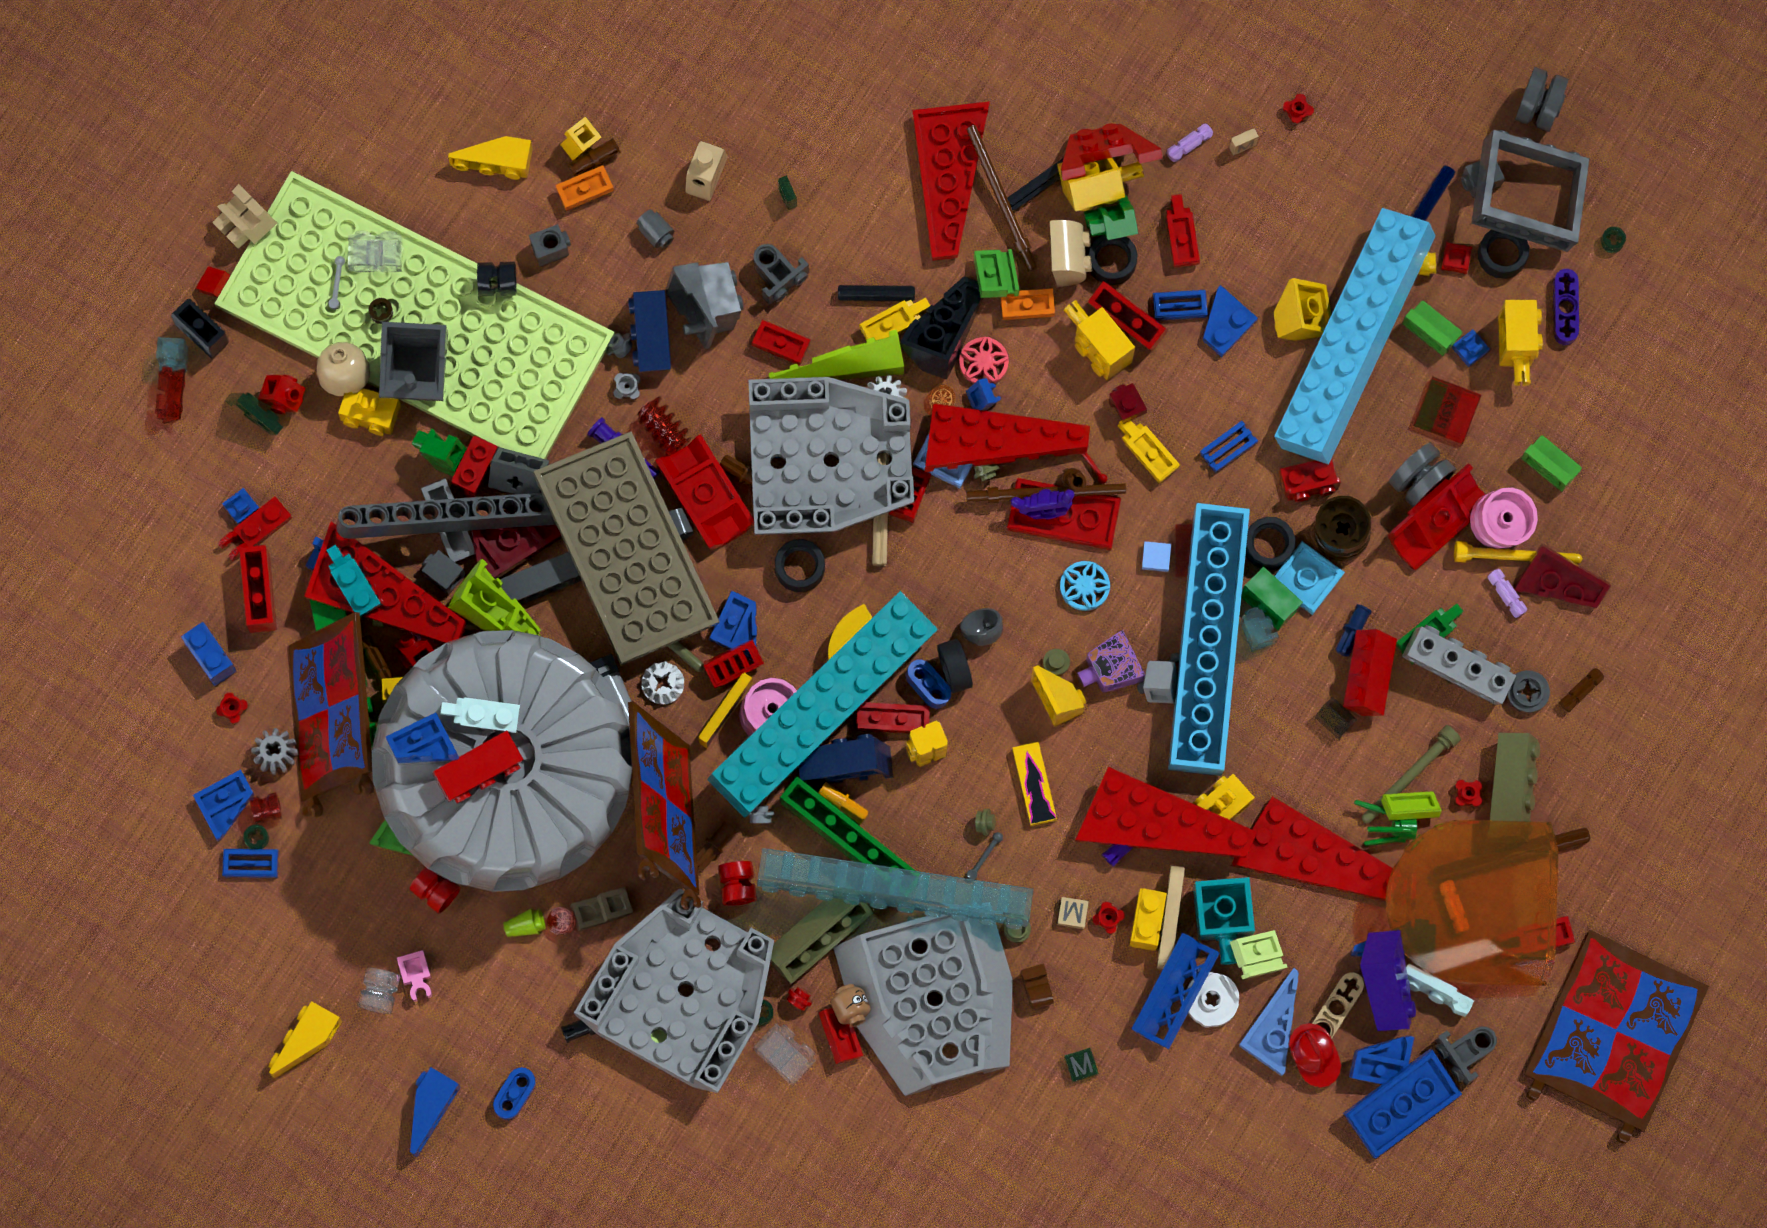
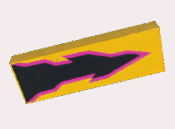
M742 673L700 733L699 743L708 749L752 686L751 676Z
M1039 742L1012 747L1030 827L1057 821Z

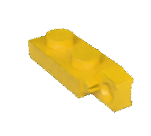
M926 298L914 304L912 300L907 302L904 300L860 323L859 329L866 341L872 337L876 340L888 338L889 331L896 329L898 335L907 330L911 322L915 319L918 320L926 313V309L930 307V304Z
M1122 420L1119 422L1118 427L1124 433L1122 440L1125 442V445L1159 484L1180 467L1177 460L1147 426H1143L1141 423L1136 426L1132 421L1123 424Z

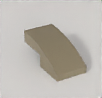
M625 887L601 893L597 897L570 905L578 931L596 927L633 913Z

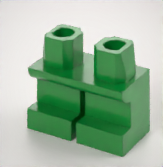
M1125 195V198L1118 199V205L1105 207L1103 204L1097 205V209L1084 211L1086 227L1089 229L1091 236L1105 234L1107 240L1139 234L1135 211L1127 195Z
M432 428L429 434L419 430L412 441V445L420 449L421 455L436 470L452 477L467 450L457 437L448 435L447 439L443 441Z

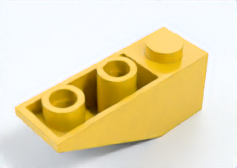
M504 136L451 152L448 155L450 166L459 171L473 169L479 170L484 175L498 173L504 174L507 178L518 180L520 177L527 178L533 148L531 140Z
M312 1001L308 1007L305 1005L298 1014L297 1020H299L296 1028L294 1030L290 1029L283 1040L285 1046L281 1053H275L268 1067L271 1068L269 1071L271 1076L277 1078L328 1046L343 1022L341 1018Z

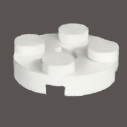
M1210 972L1188 1012L1189 1016L1205 1028L1219 1027L1228 1023L1234 1017L1239 1006V992L1235 983L1223 974ZM1194 979L1190 982L1187 989L1192 987ZM1207 993H1210L1212 996L1218 995L1217 1006L1213 1007L1211 1004L1207 1005L1205 1003Z

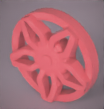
M980 337L968 342L962 349L959 358V366L963 376L973 384L978 381L975 377L981 373L984 374L989 383L995 384L1005 376L1009 365V357L1004 346L990 337ZM981 343L979 346V352L976 349L971 348L973 345ZM985 343H988V351H983ZM992 345L996 346L1001 352L992 353ZM966 352L974 353L975 356L970 357ZM996 356L1004 357L998 361H995L994 357ZM964 358L972 362L967 371L964 367ZM1004 363L1003 370L998 375L997 369L994 366ZM975 367L977 371L970 375L971 370ZM989 371H993L994 378L988 373Z

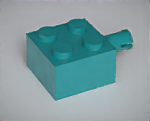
M1250 877L1195 881L1193 894L1198 941H1219L1220 964H1235L1237 962L1230 942L1240 937L1252 936L1255 932Z

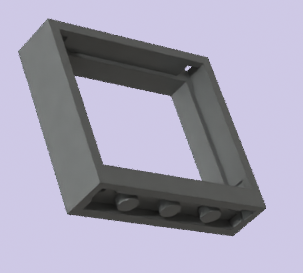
M1493 130L1483 140L1471 224L1568 252L1579 240L1589 158L1580 156L1577 152H1566L1557 149L1553 145L1533 142L1532 139L1527 137L1513 136L1504 130ZM1498 149L1573 171L1566 229L1490 207Z

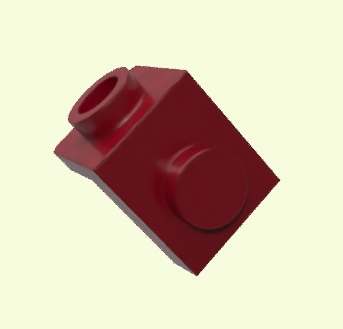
M1133 383L1127 386L1125 384L1119 385L1109 394V404L1116 409L1123 424L1147 413V408Z

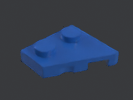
M731 591L718 618L719 624L714 626L708 640L729 650L752 639L756 645V602ZM748 649L744 650L746 658L753 661Z
M240 769L195 793L193 797L216 840L220 841L250 802L254 793Z
M1406 1035L1355 1050L1349 1077L1383 1084L1409 1065L1414 1037Z

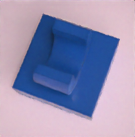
M1473 329L1452 346V349L1468 367L1490 350Z
M987 378L978 380L966 390L973 409L986 411L1001 400L1000 396L995 397L992 392L996 385L989 383Z
M244 488L222 503L223 507L238 525L259 509L258 505Z

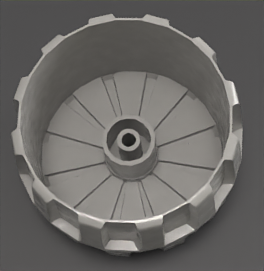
M514 630L483 631L447 642L422 657L395 685L380 713L372 747L373 784L383 816L400 844L426 868L456 884L492 892L526 890L558 880L584 864L612 834L626 807L633 776L629 725L621 703L605 678L582 656L567 647L540 635ZM466 697L520 705L516 733L509 734L524 759L519 763L521 769L508 776H505L504 772L494 777L496 783L483 790L479 786L469 791L472 796L458 804L455 800L448 803L432 774L434 770L452 760L398 763L386 740V736L436 712L460 757L503 732L460 726V724L454 723L453 716L440 715L442 702L456 704L457 698L464 699Z

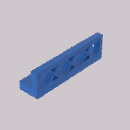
M1182 933L1139 1013L1132 1030L1142 1037L1169 1049L1220 953L1199 943L1191 936ZM1200 951L1208 953L1209 955L1204 964L1197 966L1196 959ZM1193 976L1194 983L1192 987L1184 990V981L1186 978ZM1180 1000L1182 1005L1180 1010L1171 1015L1170 1008L1172 1004ZM1168 1024L1169 1030L1164 1040L1156 1037L1160 1027Z

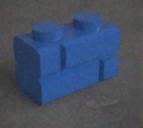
M204 622L181 636L185 645L214 686L236 672L234 665Z

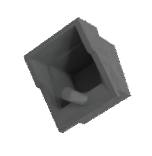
M698 262L674 266L665 289L680 316L684 315L689 324L683 325L684 335L696 334L705 349L710 348L715 334L735 328L737 320L740 319L741 310H743L742 297L737 295L735 286H737L736 274L734 270H730L729 262L698 266Z
M382 322L379 398L443 401L448 343L446 325Z

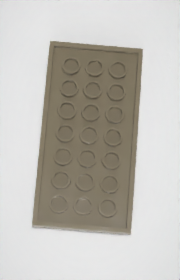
M632 431L533 472L620 665L719 624V619Z

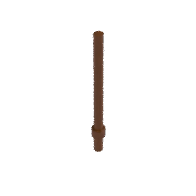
M976 125L970 126L966 130L1015 241L1013 243L1017 254L1021 255L1027 271L1035 270L1037 265L1030 252L1032 247L1029 240L1024 238Z
M1126 483L1086 485L1084 488L1080 487L1081 490L1079 491L1070 490H1073L1074 496L1126 494ZM1060 486L998 490V487H987V490L966 491L967 502L988 501V503H999V500H1011L1013 497L1021 499L1023 497H1031L1032 494L1039 493L1043 489L1065 492L1069 488Z

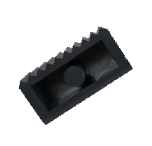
M187 299L172 313L171 317L175 325L211 359L229 343L225 330H222L214 320H211L210 316L203 312V309L196 306L192 299Z

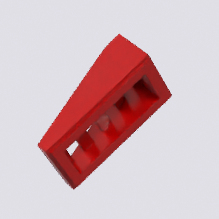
M912 467V475L924 479L922 483L913 481V486L920 488L919 492L914 491L916 500L910 504L913 508L910 510L901 507L890 511L889 515L914 523L931 473Z
M752 639L704 661V668L716 689L740 677L742 673H748L763 665L764 661ZM748 649L754 661L750 664L743 652ZM737 654L743 664L741 668H739L734 658ZM727 659L734 670L730 673L724 663ZM715 665H719L724 676H718L714 668Z

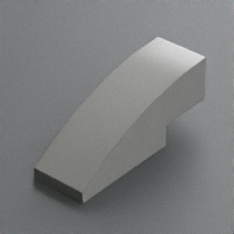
M446 478L420 488L425 501L454 499ZM458 512L450 513L455 518L462 517ZM468 531L439 533L449 558L454 562L475 554Z

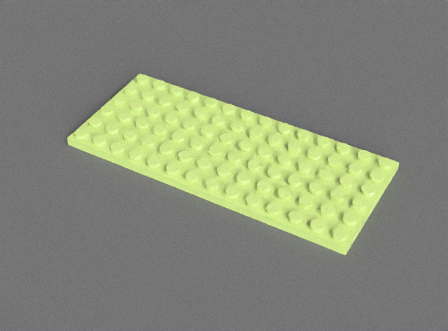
M291 171L267 212L277 224L256 244L250 241L217 298L215 306L316 358H319L325 348L336 342H347L356 345L364 352L369 362L370 378L367 383L378 389L380 384L382 324L375 323L370 317L369 305L373 300L385 298L391 303L394 313L389 322L446 325L448 343L443 401L400 400L471 436H477L498 447L547 459L609 347L608 344L615 335V332L517 284L516 296H501L499 292H496L494 296L479 297L477 263ZM342 256L345 259V264L341 269L337 298L339 307L333 310L329 307V300L333 296L337 267L335 258ZM497 276L492 277L491 280L497 281ZM385 306L374 310L377 312V316H381L382 313L387 314Z

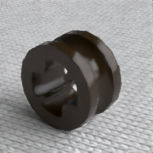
M377 298L370 303L369 314L375 323L382 324V322H389L392 319L394 312L391 303L387 299ZM385 306L387 314L382 313L381 316H377V312L374 310Z

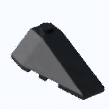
M963 276L944 293L943 298L934 306L928 307L922 317L918 320L915 319L908 326L900 342V347L922 371L946 380L949 377L983 300L980 297L978 281Z

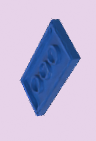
M1429 1049L1343 1114L1371 1156L1376 1159L1461 1096L1462 1093L1434 1051Z

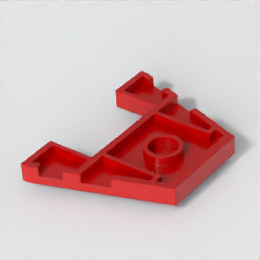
M1109 123L1098 129H1082L1069 136L1061 166L1062 180L1086 176L1085 163L1134 153L1141 164L1163 159L1160 147L1122 124Z

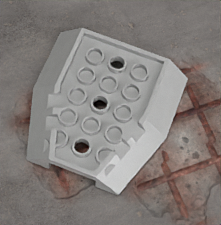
M830 377L748 380L755 535L836 532L914 503L910 445V405L908 399ZM881 453H887L892 457V461L888 465H881L877 461V456ZM828 455H834L839 459V463L835 467H828L824 463V458ZM775 457H782L786 461V465L781 469H775L771 466L770 462Z
M678 889L614 944L574 1014L599 1036L694 1088L718 1093L758 1025L774 940L753 928L746 932L704 909L702 900L700 908L694 907V900H691L688 904L689 910L686 911L681 906V898L684 891ZM709 939H716L720 942L721 946L716 951H710L705 947V942ZM683 984H688L692 986L694 992L691 996L684 997L679 994L678 988ZM655 1030H662L666 1033L667 1038L664 1042L657 1043L652 1040L651 1034Z
M990 903L964 905L864 933L833 948L844 986L853 984L855 987L862 988L871 1007L870 1013L865 1017L866 1021L856 1027L904 1096L931 1089L933 1085L983 1071V1074L1010 1066L1013 979ZM916 940L925 941L928 946L926 952L923 954L915 953L912 950L913 942ZM931 992H938L942 995L943 1001L938 1006H932L928 1003L927 996ZM947 1044L955 1045L958 1049L957 1056L952 1059L946 1058L942 1053L943 1047Z

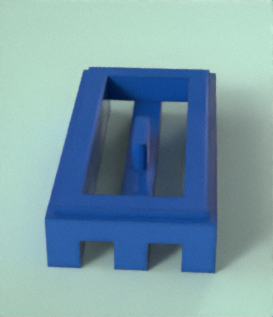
M1206 290L1153 293L1154 318L1157 321L1206 318L1208 316ZM1201 298V301L1159 304V300ZM1202 308V310L1160 312V310Z
M1240 421L1200 450V454L1212 470L1217 473L1256 445L1258 440L1252 436L1249 428L1245 427V423ZM1237 432H1242V434L1237 436L1235 439L1226 444L1213 455H1208V453L1213 451L1215 448L1224 443ZM1247 438L1248 442L1217 465L1214 461Z
M224 849L222 876L278 878L279 851L278 849ZM229 856H272V861L229 860ZM229 867H271V870H229Z

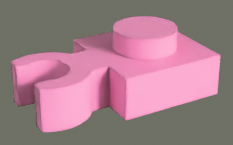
M421 950L398 957L397 961L404 985L411 983L413 985L410 990L413 1001H418L416 993L420 989H424L427 997L431 998V989L424 983L425 979L431 978L424 951Z

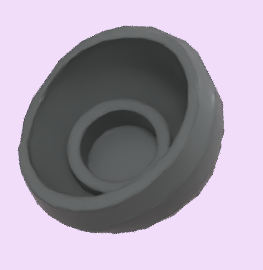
M991 608L975 610L966 615L960 623L961 633L970 643L978 646L992 644L1002 634L1003 618L996 610Z

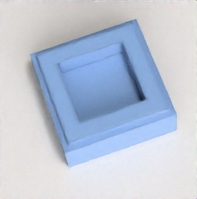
M1144 542L1142 569L1168 572L1171 544Z

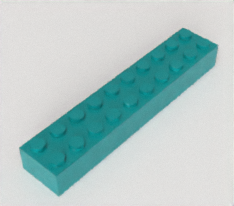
M900 591L741 744L707 780L746 818L924 645L938 629Z

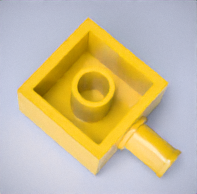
M1113 158L1085 163L1086 176L1062 180V163L1057 164L1063 193L1075 211H1088L1096 205L1113 204L1118 199L1125 198L1123 182L1144 177L1142 164L1138 161L1118 167Z
M1077 300L1071 302L1072 306L1069 304L1063 310L1077 326L1075 348L1081 356H1087L1090 359L1094 372L1099 377L1103 375L1108 381L1132 363L1135 346L1103 307L1091 316H1088Z
M1505 300L1498 314L1499 366H1514V385L1520 386V382H1522V386L1531 384L1530 366L1534 359L1538 358L1539 350H1542L1543 337L1542 334H1538V325H1541L1542 311L1537 309V300Z

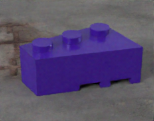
M1401 931L1368 933L1360 966L1377 1031L1410 1029L1411 1020L1416 1016V1006L1414 1001H1411L1410 983L1407 975Z

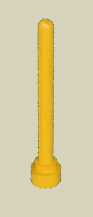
M1456 541L1454 546V562L1466 563L1467 560H1472V558L1531 561L1537 551L1477 548L1466 541ZM1557 552L1576 564L1582 562L1580 554Z

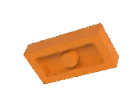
M603 165L555 185L566 211L614 191V187Z
M1053 288L1019 291L1018 296L1007 294V297H1000L1002 320L1055 317Z

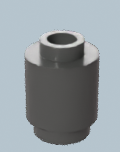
M650 209L637 220L638 230L654 248H666L674 240L673 234L675 231L658 212L655 213Z

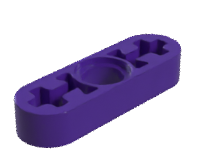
M1571 269L1560 270L1553 281L1554 338L1562 345L1572 344L1579 334L1578 275ZM1563 277H1567L1568 281L1572 282L1568 287V294H1563L1564 283L1559 282L1562 281ZM1569 301L1573 305V311L1570 313L1562 312L1559 308V303ZM1565 320H1569L1568 330L1573 332L1568 338L1565 337L1563 332H1560L1565 326Z

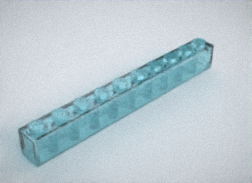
M762 848L757 886L762 887V890L775 893L778 890L789 891L790 895L798 897L811 894L816 895L817 899L831 901L832 898L843 899L844 903L858 905L860 902L871 903V907L886 909L887 906L897 907L898 911L904 913H913L914 910L924 911L925 915L931 917H940L941 914L952 916V919L957 921H967L968 918L977 919L979 923L984 925H995V922L1006 924V927L1011 929H1022V926H1028L1034 890L1025 887Z

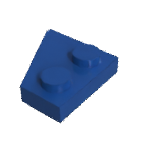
M1220 285L1216 292L1202 341L1219 356L1223 357L1257 322L1258 318Z
M436 712L386 736V740L398 763L459 759Z

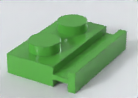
M1008 249V252H1001L1000 250L974 251L973 258L980 297H1007V294L1018 296L1019 284L1012 249Z

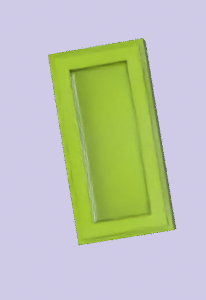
M1434 791L1383 794L1381 800L1389 821L1440 817L1442 811Z

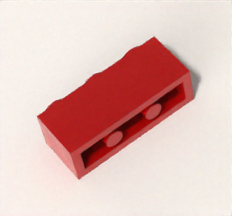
M1105 281L1101 283L1088 300V303L1097 310L1103 307L1119 327L1149 350L1153 351L1168 332L1166 327Z
M267 546L239 548L246 626L250 633L277 630L270 553Z
M1378 629L1356 630L1343 704L1344 708L1361 716H1384L1397 642L1396 638Z
M506 730L461 755L459 759L452 760L434 770L432 774L448 803L455 800L458 804L472 796L469 792L479 786L483 790L496 783L494 777L504 772L505 776H508L521 769L519 763L524 759Z

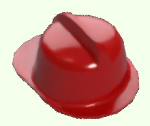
M1307 1023L1297 1027L1290 1036L1289 1047L1300 1075L1311 1086L1321 1088L1331 1085L1336 1081L1341 1070L1340 1057L1331 1036L1326 1029L1318 1024Z

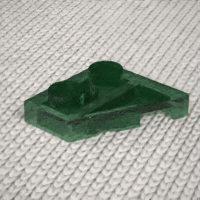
M249 392L246 394L231 393L225 400L230 406L236 405L244 412L245 417L270 435H277L283 428L278 423L280 418L272 411L267 409L265 412L259 407L260 401Z

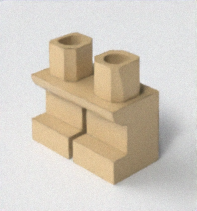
M238 184L232 190L235 196L227 205L220 204L217 206L222 213L212 223L224 235L236 225L226 237L239 249L248 239L256 244L277 222Z

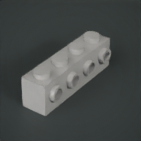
M1425 625V627L1415 628L1402 655L1403 658L1494 705L1503 704L1516 677L1515 674L1510 672L1511 668L1500 662L1495 664L1486 660L1487 655L1474 649L1470 652L1462 648L1464 645L1462 642L1451 637L1447 640L1439 636L1440 631L1431 626Z

